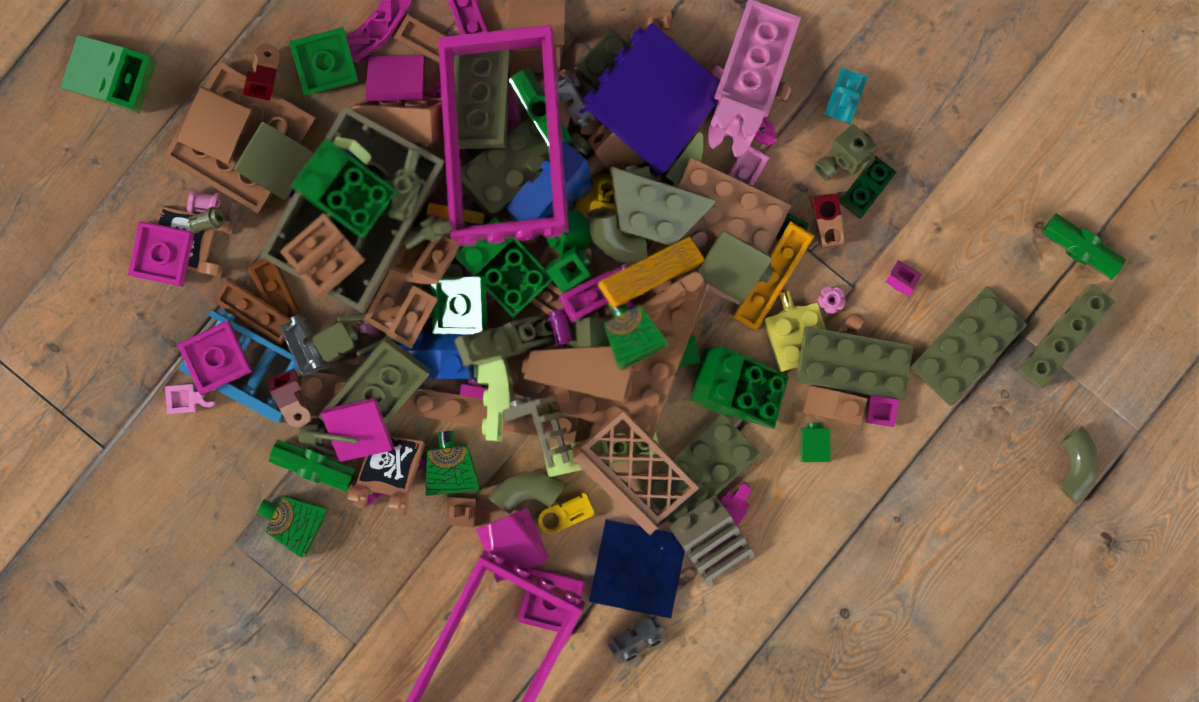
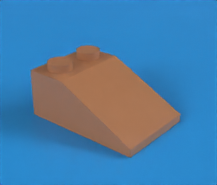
M423 97V100H364L353 105V111L409 142H416V145L419 147L433 146V142L444 140L442 97Z

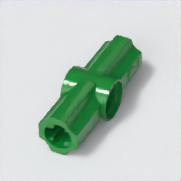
M527 68L516 73L509 79V82L549 147L547 114L542 117L534 115V109L537 105H546V96L531 69ZM561 121L562 140L564 139L569 144L573 139Z
M1057 213L1051 217L1041 233L1052 242L1064 248L1066 254L1072 259L1084 265L1088 264L1110 280L1114 279L1120 272L1126 261L1121 255L1102 244V240L1098 236L1084 228H1078Z
M279 439L276 440L268 461L274 465L294 471L296 475L316 483L322 482L345 492H348L356 469L330 460L327 455L308 448L302 449Z

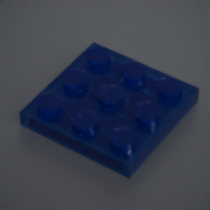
M605 519L589 602L671 619L685 553L684 548L673 532L656 529L649 535L641 526Z

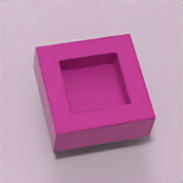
M897 260L885 282L909 297L922 274Z
M469 380L468 385L461 384L460 395L483 399L484 391L488 390V388L477 383L478 381Z
M870 395L865 423L895 427L899 400Z

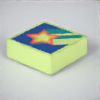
M335 138L333 144L360 164H368L371 159L370 154L355 140Z

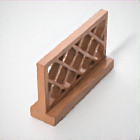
M624 409L620 410L584 443L580 441L572 448L573 460L649 535L658 528L657 524L699 489V485ZM622 419L630 426V435H613L614 426ZM597 441H610L609 453H596L591 446ZM613 441H630L629 454H613ZM633 441L646 442L649 445V455L633 454ZM603 459H608L609 465ZM612 460H629L628 473L615 472L612 469ZM632 460L649 461L648 473H632ZM652 461H665L668 464V474L652 473ZM631 479H648L647 492L634 491L631 488ZM651 479L668 480L667 492H651ZM671 480H684L689 487L683 492H671ZM650 498H667L666 506L656 513L650 507Z

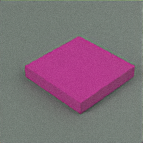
M424 55L369 57L366 100H423Z
M139 221L128 276L183 287L195 233Z
M229 320L177 344L200 395H204L253 372Z
M376 397L322 410L321 415L329 434L348 436L359 440L357 444L332 441L339 462L392 451L394 445Z
M535 567L530 569L531 574L539 578L546 577L552 580L556 587L564 591H573L580 596L582 595L585 580ZM525 589L517 622L558 632L568 611Z

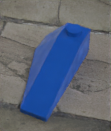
M433 329L420 333L412 348L398 341L395 342L431 369L426 379H477L474 377V365L464 366L455 343V339L467 334H433Z

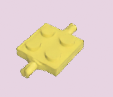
M790 291L779 294L784 310L777 315L764 319L779 372L798 368L805 326L826 330L818 302L807 306H794Z

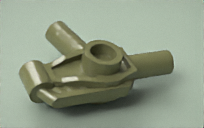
M409 149L404 170L395 171L393 180H383L397 191L393 197V204L389 212L390 218L404 221L406 217L413 215L421 186V180L418 174L415 173L420 154L418 151Z
M431 214L413 227L415 233L402 240L407 250L425 239L435 242L446 233H449L452 226L446 218L436 217L434 214Z

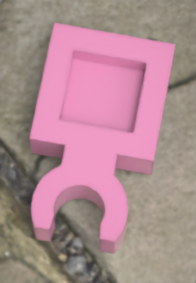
M195 384L165 386L167 414L197 412L196 404H200L203 407H214L216 405V402H207L204 395L199 394V391L195 392Z

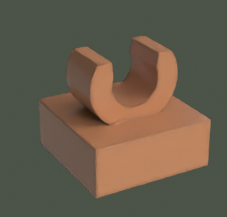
M671 11L643 13L644 28L653 23L673 40Z
M448 497L446 525L474 527L477 499Z

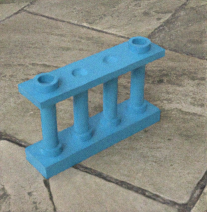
M223 309L219 313L211 310L209 316L218 320L216 325L229 320L233 329L242 333L239 342L244 353L252 339L267 347L246 385L243 384L239 388L230 382L215 390L276 423H282L284 416L273 396L267 398L265 402L256 397L258 393L256 389L276 353L291 360L286 371L293 368L296 372L299 371L291 352L234 322L236 316ZM183 360L179 370L191 376Z

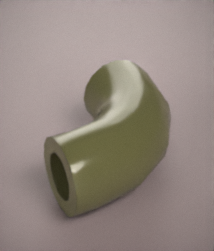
M598 208L588 212V225L592 240L603 254L620 263L636 264L647 258L645 238L622 233L617 226L616 212L614 210Z
M1082 425L1071 431L1060 442L1070 456L1071 465L1069 472L1058 483V486L1075 504H1078L1092 488L1099 468L1097 448Z
M522 472L506 478L492 491L488 499L509 514L512 513L518 504L525 500H537L550 508L566 485L560 480L548 477L547 474L542 472Z

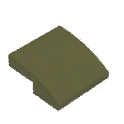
M262 121L233 170L286 201L292 191V188L289 186L314 152Z
M722 229L710 251L706 252L704 262L698 266L695 272L701 273L706 283L743 303L768 267L772 256Z

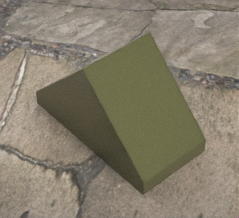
M584 318L573 323L569 321L574 341L567 343V349L611 346L604 324L613 318Z

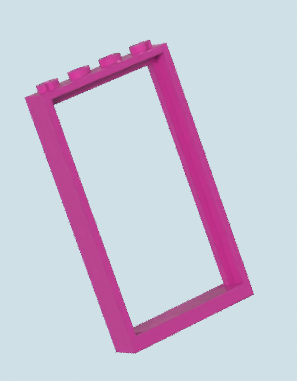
M551 25L438 37L449 222L452 226L450 237L455 243H459L460 246L476 245V241L487 240L488 243H502L505 241L504 238L516 237V240L524 241L533 239V235L544 234V237L554 238L561 236V232H569L555 34ZM542 46L554 218L464 227L453 56Z
M484 549L406 702L420 701L486 570L568 611L521 702H535L586 602L581 600V596L570 590L564 591L556 587L552 580L546 577L539 578L531 574L527 567L521 564L513 565L506 561L502 554L495 551L488 552Z

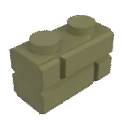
M340 322L328 328V332L323 331L313 337V342L323 360L330 363H336L345 358V354L350 355L360 349L358 342L362 340L354 325H345Z

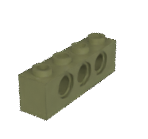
M1094 284L1085 286L1015 371L1036 389L1043 388L1115 301Z

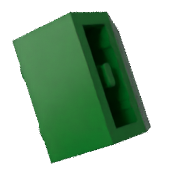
M77 35L60 88L140 114L157 61L151 56Z
M328 139L323 140L289 186L362 238L397 193L395 189Z
M495 216L487 225L503 222L498 216ZM516 237L504 238L505 241L502 243H488L487 240L476 241V245L464 246L457 252L455 257L473 276H486V290L512 317L519 313L552 281L543 265L520 240H516Z
M724 346L705 348L689 401L714 412L775 429L789 376Z

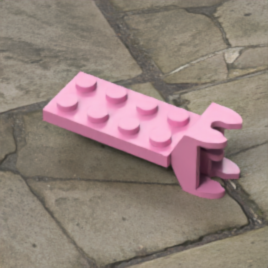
M748 0L714 97L719 102L707 132V141L712 149L722 143L723 137L731 136L733 138L732 151L734 157H740L746 153L762 123L763 117H767L770 112L801 17L755 0Z

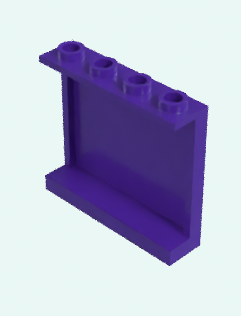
M651 23L644 29L641 26L638 27L629 38L632 41L631 45L628 48L623 47L614 57L617 63L612 69L608 67L598 78L600 85L596 90L591 88L581 100L585 104L579 112L583 114L588 110L645 159L650 164V174H654L657 177L668 169L719 101L714 98L719 81L657 26Z

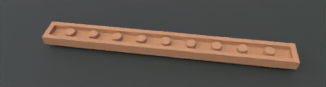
M314 372L302 376L299 394L308 399L329 402L350 377ZM417 388L396 413L482 427L483 418H487V407L484 406L483 399ZM561 412L562 417L557 418L560 429L566 428L567 433L562 434L564 441L575 442L579 417ZM532 414L505 421L503 417V431L538 436ZM551 420L542 422L545 433L554 431Z

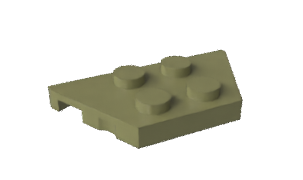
M613 166L611 167L614 202L617 208V225L622 231L672 246L715 204V200Z

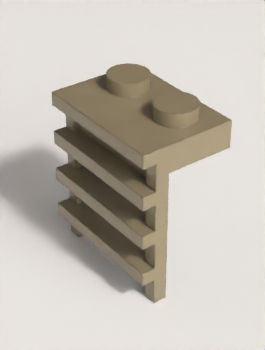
M534 395L510 402L511 408L502 410L505 421L532 414L548 469L555 467L552 457L555 454L561 453L563 463L570 462L567 451L571 450L572 446L571 444L565 445L562 434L567 433L566 428L560 429L557 418L562 417L561 411L555 412L553 402L557 401L556 395L537 400ZM551 420L554 431L545 433L542 422ZM556 437L558 448L550 450L547 439Z
M716 495L669 525V528L708 587L713 585L711 581L713 578L746 556H749L750 559L755 557L732 517Z

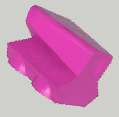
M527 507L476 529L486 551H495L502 554L505 560L513 565L521 564L531 569L549 559ZM494 573L496 582L505 580V578Z

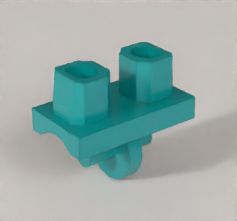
M841 67L824 115L850 125L868 76Z

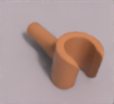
M779 82L775 98L787 103L792 94L791 87L787 83Z
M850 314L837 332L846 333L849 328L858 332L864 323V319L857 314Z

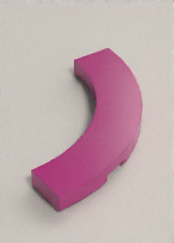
M382 0L376 11L358 27L359 29L346 36L354 64L376 52L391 38L404 20L412 0Z

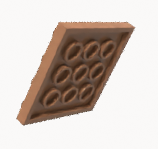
M219 62L205 88L253 109L245 133L238 142L232 162L227 164L178 142L177 140L184 122L162 157L260 215L272 193L233 170L262 121L302 145L317 119L273 92L270 101L243 95L246 76Z
M690 157L676 187L715 200V204L678 242L690 237L704 258L706 252L710 251L720 232L724 229L768 254L791 205ZM650 240L647 246V258L670 246ZM696 266V267L690 269L689 271L683 273V275H690V273H693V271H694V272L696 271V269L698 268V266ZM711 285L708 286V291L715 293L725 299H728L738 305L741 304L740 301L721 292L720 290L712 287Z

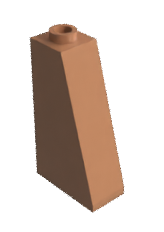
M611 346L531 351L530 356L525 357L522 373H525L524 379L627 404L636 364L620 370L616 364Z

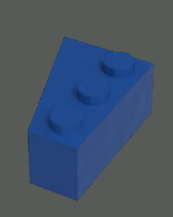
M563 139L568 212L576 200L585 197L590 192L593 181L587 161ZM547 160L540 166L544 171L533 183L528 180L505 207L512 222L554 217L551 167Z

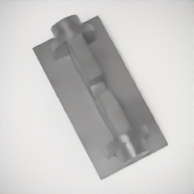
M569 69L563 73L566 77L565 79L561 75L558 76L559 99L562 103H565L572 98L574 104L567 107L566 110L575 122V125L579 124L582 129L591 123L588 117H591L593 121L597 118L588 110L583 114L579 112L585 104L581 101L586 95L582 89L585 85L576 72L572 73Z
M296 315L290 319L291 322L279 326L302 376L328 367L313 342L314 336L305 317Z
M656 615L652 618L648 616L633 626L637 633L635 637H632L627 629L611 638L612 642L608 643V646L619 664L633 661L639 656V652L647 647L654 648L663 642V638L668 636Z

